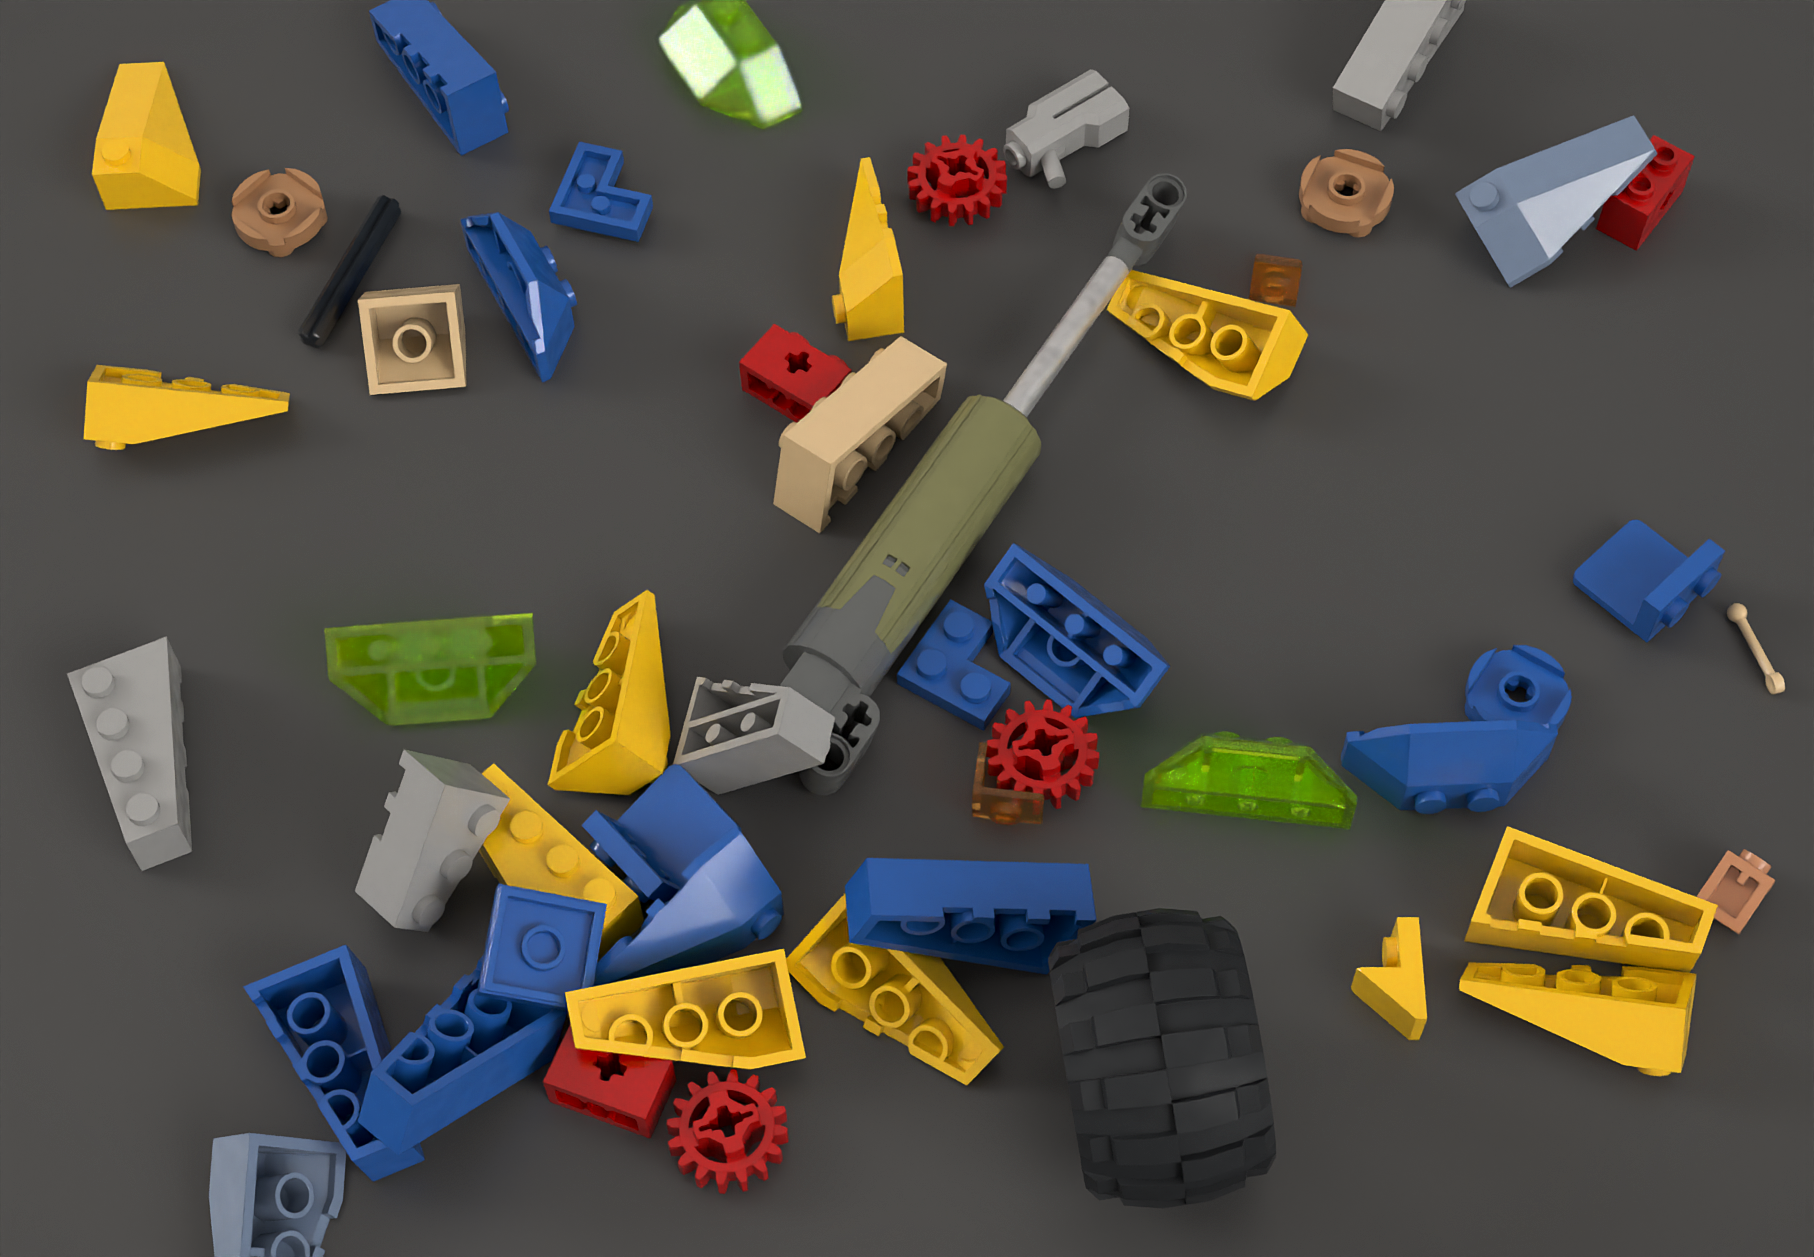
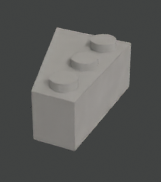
M697 677L673 764L682 766L699 784L717 795L824 764L825 757L830 749V737L835 717L790 687L751 683L750 687L740 686L730 680H724L721 684L713 683L704 677Z
M404 749L399 762L405 769L398 793L396 791L388 793L384 807L390 812V816L383 836L377 834L373 837L355 892L394 928L428 932L432 925L442 916L445 904L459 881L470 871L472 860L485 839L498 826L500 815L510 801V798L471 764Z

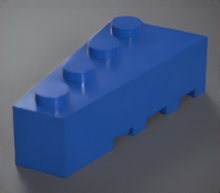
M390 0L369 10L377 43L461 156L508 133L505 113L509 112V106L499 88L496 71L442 16L433 1Z
M866 858L845 885L849 943L1041 974H1048L1050 972L1048 957L1057 942L1077 939L1079 929L1094 924L1097 921L1089 864Z
M347 945L243 986L252 1002L266 1020V1024L291 1060L292 1066L316 1100L319 1109L347 1154L373 1182L425 1160L420 1143L398 1156L358 1123L370 1074L392 1050L367 969Z
M482 956L478 960L476 969L469 976L465 974L454 985L452 994L441 1005L436 1004L425 1015L423 1024L416 1032H409L371 1072L358 1123L399 1156L552 1061L567 1012L478 996L477 990L483 962Z

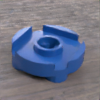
M1513 645L1512 650L1496 652L1497 648L1487 651L1477 659L1471 668L1465 686V714L1471 721L1523 720L1539 724H1556L1557 730L1560 728L1569 710L1572 696L1571 688L1568 691V685L1564 680L1565 672L1552 656L1531 646ZM1518 686L1523 687L1527 690L1525 698L1528 701L1515 702L1509 698L1504 689L1514 691Z

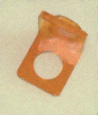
M1257 254L1254 261L1249 300L1295 307L1302 272V261L1293 258Z
M980 741L972 792V817L988 818L1001 825H1016L1020 822L1042 824L1044 811L1043 794L984 787L988 742Z

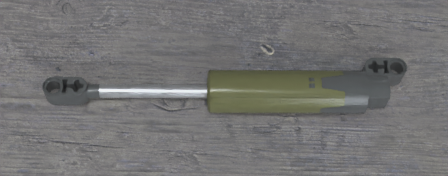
M1159 173L1147 181L1125 212L1113 241V248L1004 400L977 395L967 397L784 648L783 659L790 672L780 686L792 688L835 717L830 737V749L825 758L832 760L838 769L825 771L815 766L801 770L800 779L802 784L810 792L817 795H830L837 792L870 747L880 721V710L877 704L870 698L871 694L1040 455L1041 441L1036 429L1030 424L1027 416L1132 268L1146 264L1174 227L1187 197V188L1177 176L1169 173ZM1142 227L1145 231L1142 234H1138ZM853 721L858 722L859 724L855 726L846 741L842 737L845 725L849 726Z

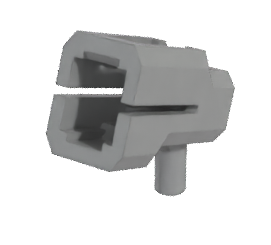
M1090 69L1028 106L1027 117L1006 129V145L1003 146L1004 156L1012 168L1020 169L1026 176L1032 177L1044 170L1049 187L1053 189L1060 188L1066 183L1060 160L1083 146L1099 148L1128 130L1130 108L1125 99L1112 86L1108 88V82L1097 71Z

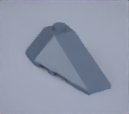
M1633 115L1496 168L1456 192L1455 195L1511 288L1552 264L1563 253L1561 247L1579 229L1584 231L1594 220L1593 214L1610 196L1619 195L1657 155V151Z
M256 1133L213 1138L209 1205L214 1257H323L325 1250L320 1248L326 1229L330 1219L337 1218L343 1201L346 1150L339 1142Z

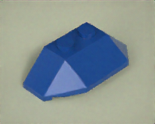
M499 212L473 215L460 219L467 250L540 380L545 382L551 379L575 327L571 307L576 306L577 301L571 285L567 279L559 281L555 274L558 272L557 265L548 246L540 248L531 231Z
M1013 543L984 583L986 597L990 602L991 620L999 657L1061 708H1064L1066 705L1072 706L1071 716L1078 719L1140 708L1170 668V665L1148 638L1075 580L1018 544Z
M1523 720L1418 723L1382 727L1368 733L1353 731L1346 733L1341 753L1342 767L1399 810H1416L1422 814H1434L1449 808H1468L1474 812H1486L1505 806L1550 756L1558 731L1556 724H1539Z

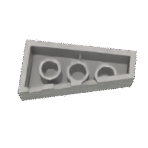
M1385 0L1333 87V110L1382 131L1391 117L1396 119L1405 104L1407 93L1413 84L1420 80L1428 62L1463 13L1466 0Z
M167 636L68 673L72 690L125 842L141 871L192 852L189 792L186 788L185 774L187 756L183 742L182 722H184V708L180 692V683H182L181 666Z

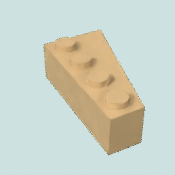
M902 336L886 349L880 348L877 350L869 363L860 371L850 373L835 392L827 398H820L814 404L811 412L798 423L792 422L785 428L779 439L781 453L773 504L816 532L821 533L831 522L828 511L838 500L846 505L858 492L855 484L861 478L864 470L870 467L876 471L887 459L896 436L904 440L941 399L947 363Z

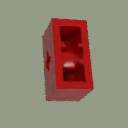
M1655 135L1651 137L1650 141L1656 149L1657 155L1619 195L1610 196L1603 204L1596 227L1598 231L1636 251L1683 192L1695 157Z
M773 324L739 361L742 390L796 423L811 412L814 404L820 398H827L841 386L843 380L852 373V369L841 358L823 353L811 346L802 335L796 332H788L776 324Z
M570 1024L547 1071L543 1084L549 1102L651 1139L677 1079L672 1060L575 1049ZM616 1071H621L623 1076L615 1074ZM603 1076L610 1078L609 1081H604Z

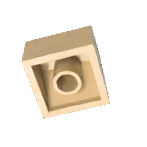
M460 284L364 292L358 299L370 395L466 387V337Z

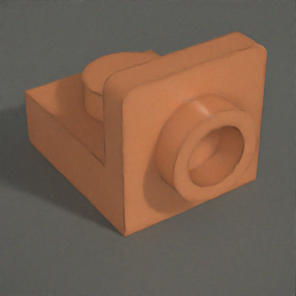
M1743 849L1739 856L1728 850L1697 897L1718 905L1714 919L1739 935L1766 894L1775 884V879L1767 875L1772 866L1746 849Z

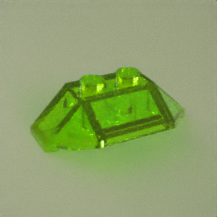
M690 0L677 7L660 35L658 43L700 105L730 117L749 120L751 125L761 129L802 112V104L778 44L745 0Z
M533 613L462 615L382 621L324 628L329 681L343 689L354 700L388 726L491 718L537 664Z
M1228 731L1216 732L1214 734H1199L1145 773L1141 807L1343 829L1351 828L1357 806V795L1308 744L1293 743L1284 737H1270L1265 740L1245 738Z

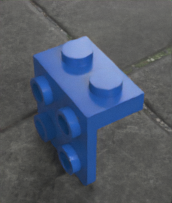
M1631 520L1576 569L1573 583L1647 643L1663 627L1671 628L1685 614L1689 603L1698 595L1703 598L1714 588L1722 576L1717 569L1725 550L1711 539H1708L1688 558L1642 521Z
M677 764L669 766L617 821L595 810L582 824V827L594 838V841L589 845L592 851L607 865L613 867L617 864L628 875L622 882L639 896V900L643 903H646L649 899L656 901L658 898L664 903L670 901L688 882L681 873L694 859L734 826L742 832L741 827L693 776Z

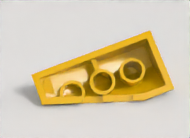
M164 62L119 64L96 137L92 169L93 179L106 210L198 205L201 168Z
M870 157L861 158L839 271L840 294L832 295L836 324L845 323L848 341L904 333L903 273L892 228H888L887 211L885 205L881 204L879 185Z
M1135 270L1129 272L1112 296L1107 307V311L1213 390L1256 401L1290 378L1308 337L1307 332L1290 310Z
M96 365L87 381L83 439L95 440V446L102 449L121 450L125 449L126 444H138L287 412L290 393L237 384L222 385L221 391L211 390L210 383L204 382V379L186 377L185 379H176L172 383L162 382V372Z
M649 590L639 594L614 611L593 659V663L599 668V671L587 689L579 692L574 704L582 711L573 732L569 729L564 730L556 746L548 786L554 790L630 795L644 785L654 783L667 768L668 759L666 756L671 733L655 595Z
M784 949L565 992L575 1049L748 1070L806 1058Z

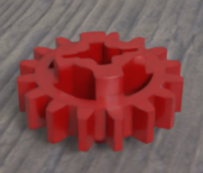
M961 134L955 143H951L946 135L941 136V145L938 147L930 142L925 143V155L914 153L913 166L907 169L909 199L916 200V210L921 213L930 209L932 222L938 221L942 216L948 217V224L952 227L956 224L957 218H964L968 225H973V215L976 214L988 219L990 217V206L1000 208L1002 205V194H1007L1005 161L998 160V150L991 148L984 151V140L980 138L973 144H968L964 134Z
M1046 699L1042 710H1035L1030 700L1025 701L1024 713L1021 715L1010 708L1006 710V725L995 722L992 726L993 739L987 740L986 757L990 758L988 759L987 772L989 776H998L997 790L999 793L1012 788L1014 804L1018 805L1025 797L1032 799L1033 810L1038 811L1042 801L1049 799L1055 809H1060L1061 799L1065 794L1074 801L1079 800L1080 785L1092 786L1094 779L1093 770L1098 769L1100 753L1095 751L1097 750L1098 736L1097 733H1087L1088 719L1082 717L1073 721L1071 719L1072 706L1066 705L1060 713L1053 711L1052 700ZM1024 734L1022 739L1016 740L1020 735ZM1071 768L1066 774L1061 776L1064 769Z
M731 1069L727 1081L719 1082L718 1077L712 1071L707 1076L708 1086L701 1088L692 1081L687 1084L691 1097L689 1101L675 1098L673 1101L674 1111L680 1118L667 1119L668 1134L675 1136L668 1141L671 1156H681L677 1163L682 1175L696 1170L695 1181L697 1187L702 1189L710 1179H714L717 1182L719 1193L725 1194L729 1181H737L738 1186L744 1192L748 1190V1176L755 1174L763 1181L769 1178L765 1164L767 1161L781 1164L783 1160L782 1150L777 1145L789 1142L788 1128L781 1126V1124L787 1121L785 1106H774L777 1102V1095L773 1087L761 1093L759 1092V1076L753 1074L743 1084L739 1082L737 1070ZM734 1100L747 1103L748 1105H745V1106H744V1105H742V1104H740V1103H738V1102H736V1101H734ZM706 1107H708V1109H707L706 1113L704 1114L703 1118H702V1119H699V1120H696V1118L698 1117V1115H699ZM731 1125L735 1134L725 1137L721 1128ZM761 1141L757 1149L747 1157L746 1155L753 1143ZM712 1156L724 1163L709 1160L707 1157Z

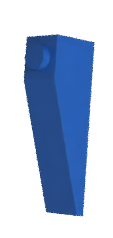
M734 826L694 859L681 873L688 882L675 896L665 903L658 898L646 910L648 917L642 924L641 932L634 939L631 936L619 939L600 959L596 966L593 987L709 964L746 948L756 938L760 940L765 939L776 930L784 915L782 892L740 830Z

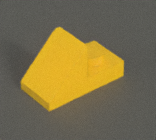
M1397 917L1391 937L1383 938V967L1357 968L1351 989L1362 1001L1408 1040H1420L1427 1021L1419 917Z

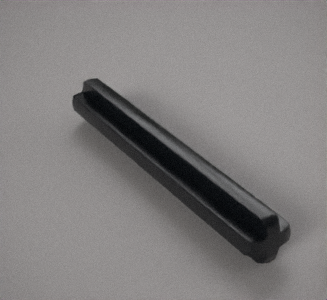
M385 195L379 196L298 330V334L301 336V341L304 344L315 348L324 345L401 214L399 202L396 199Z

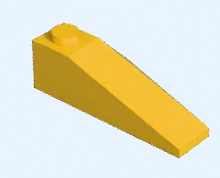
M845 894L786 958L788 972L818 1003L834 1012L841 1009L863 1021V1028L877 1036L881 1033L888 1035L907 1046L911 1055L966 1086L1004 1048L940 957L849 943Z
M1469 962L1460 978L1459 990L1625 1066L1637 1067L1638 1071L1643 1074L1666 1076L1671 1072L1681 1073L1687 1052L1696 974L1640 966H1622L1621 976H1599L1592 972L1589 965H1571V969L1559 971L1556 975H1546L1545 969L1536 964Z

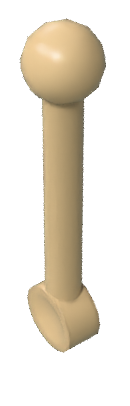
M1733 603L1727 609V617L1730 621L1737 623L1766 676V686L1771 694L1784 692V679L1779 672L1775 673L1746 619V607L1740 603Z

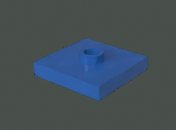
M498 884L494 895L477 995L568 1012L565 992L593 987L607 904Z

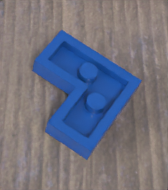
M579 141L549 209L551 223L639 242L653 209L652 195L614 187L624 164L622 150Z
M951 599L897 673L898 685L983 731L1011 692L1010 682L973 663V660L993 633L992 621Z

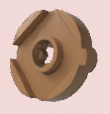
M1352 149L1335 150L1333 157H1326L1320 160L1321 155L1312 159L1305 167L1300 182L1299 199L1302 205V217L1306 221L1316 223L1329 231L1347 233L1358 238L1370 234L1372 227L1382 222L1387 216L1392 203L1394 184L1392 178L1389 181L1388 177L1383 173L1385 166L1375 157ZM1345 186L1353 188V196H1344L1337 191H1342Z
M285 168L286 174L278 173L271 175L269 169L257 172L244 180L237 187L232 197L233 210L231 216L239 237L249 246L258 250L268 251L274 257L290 255L295 248L311 240L328 219L318 183L310 175L297 169ZM286 205L288 206L287 210L281 214L273 215L269 210L273 206L279 209Z

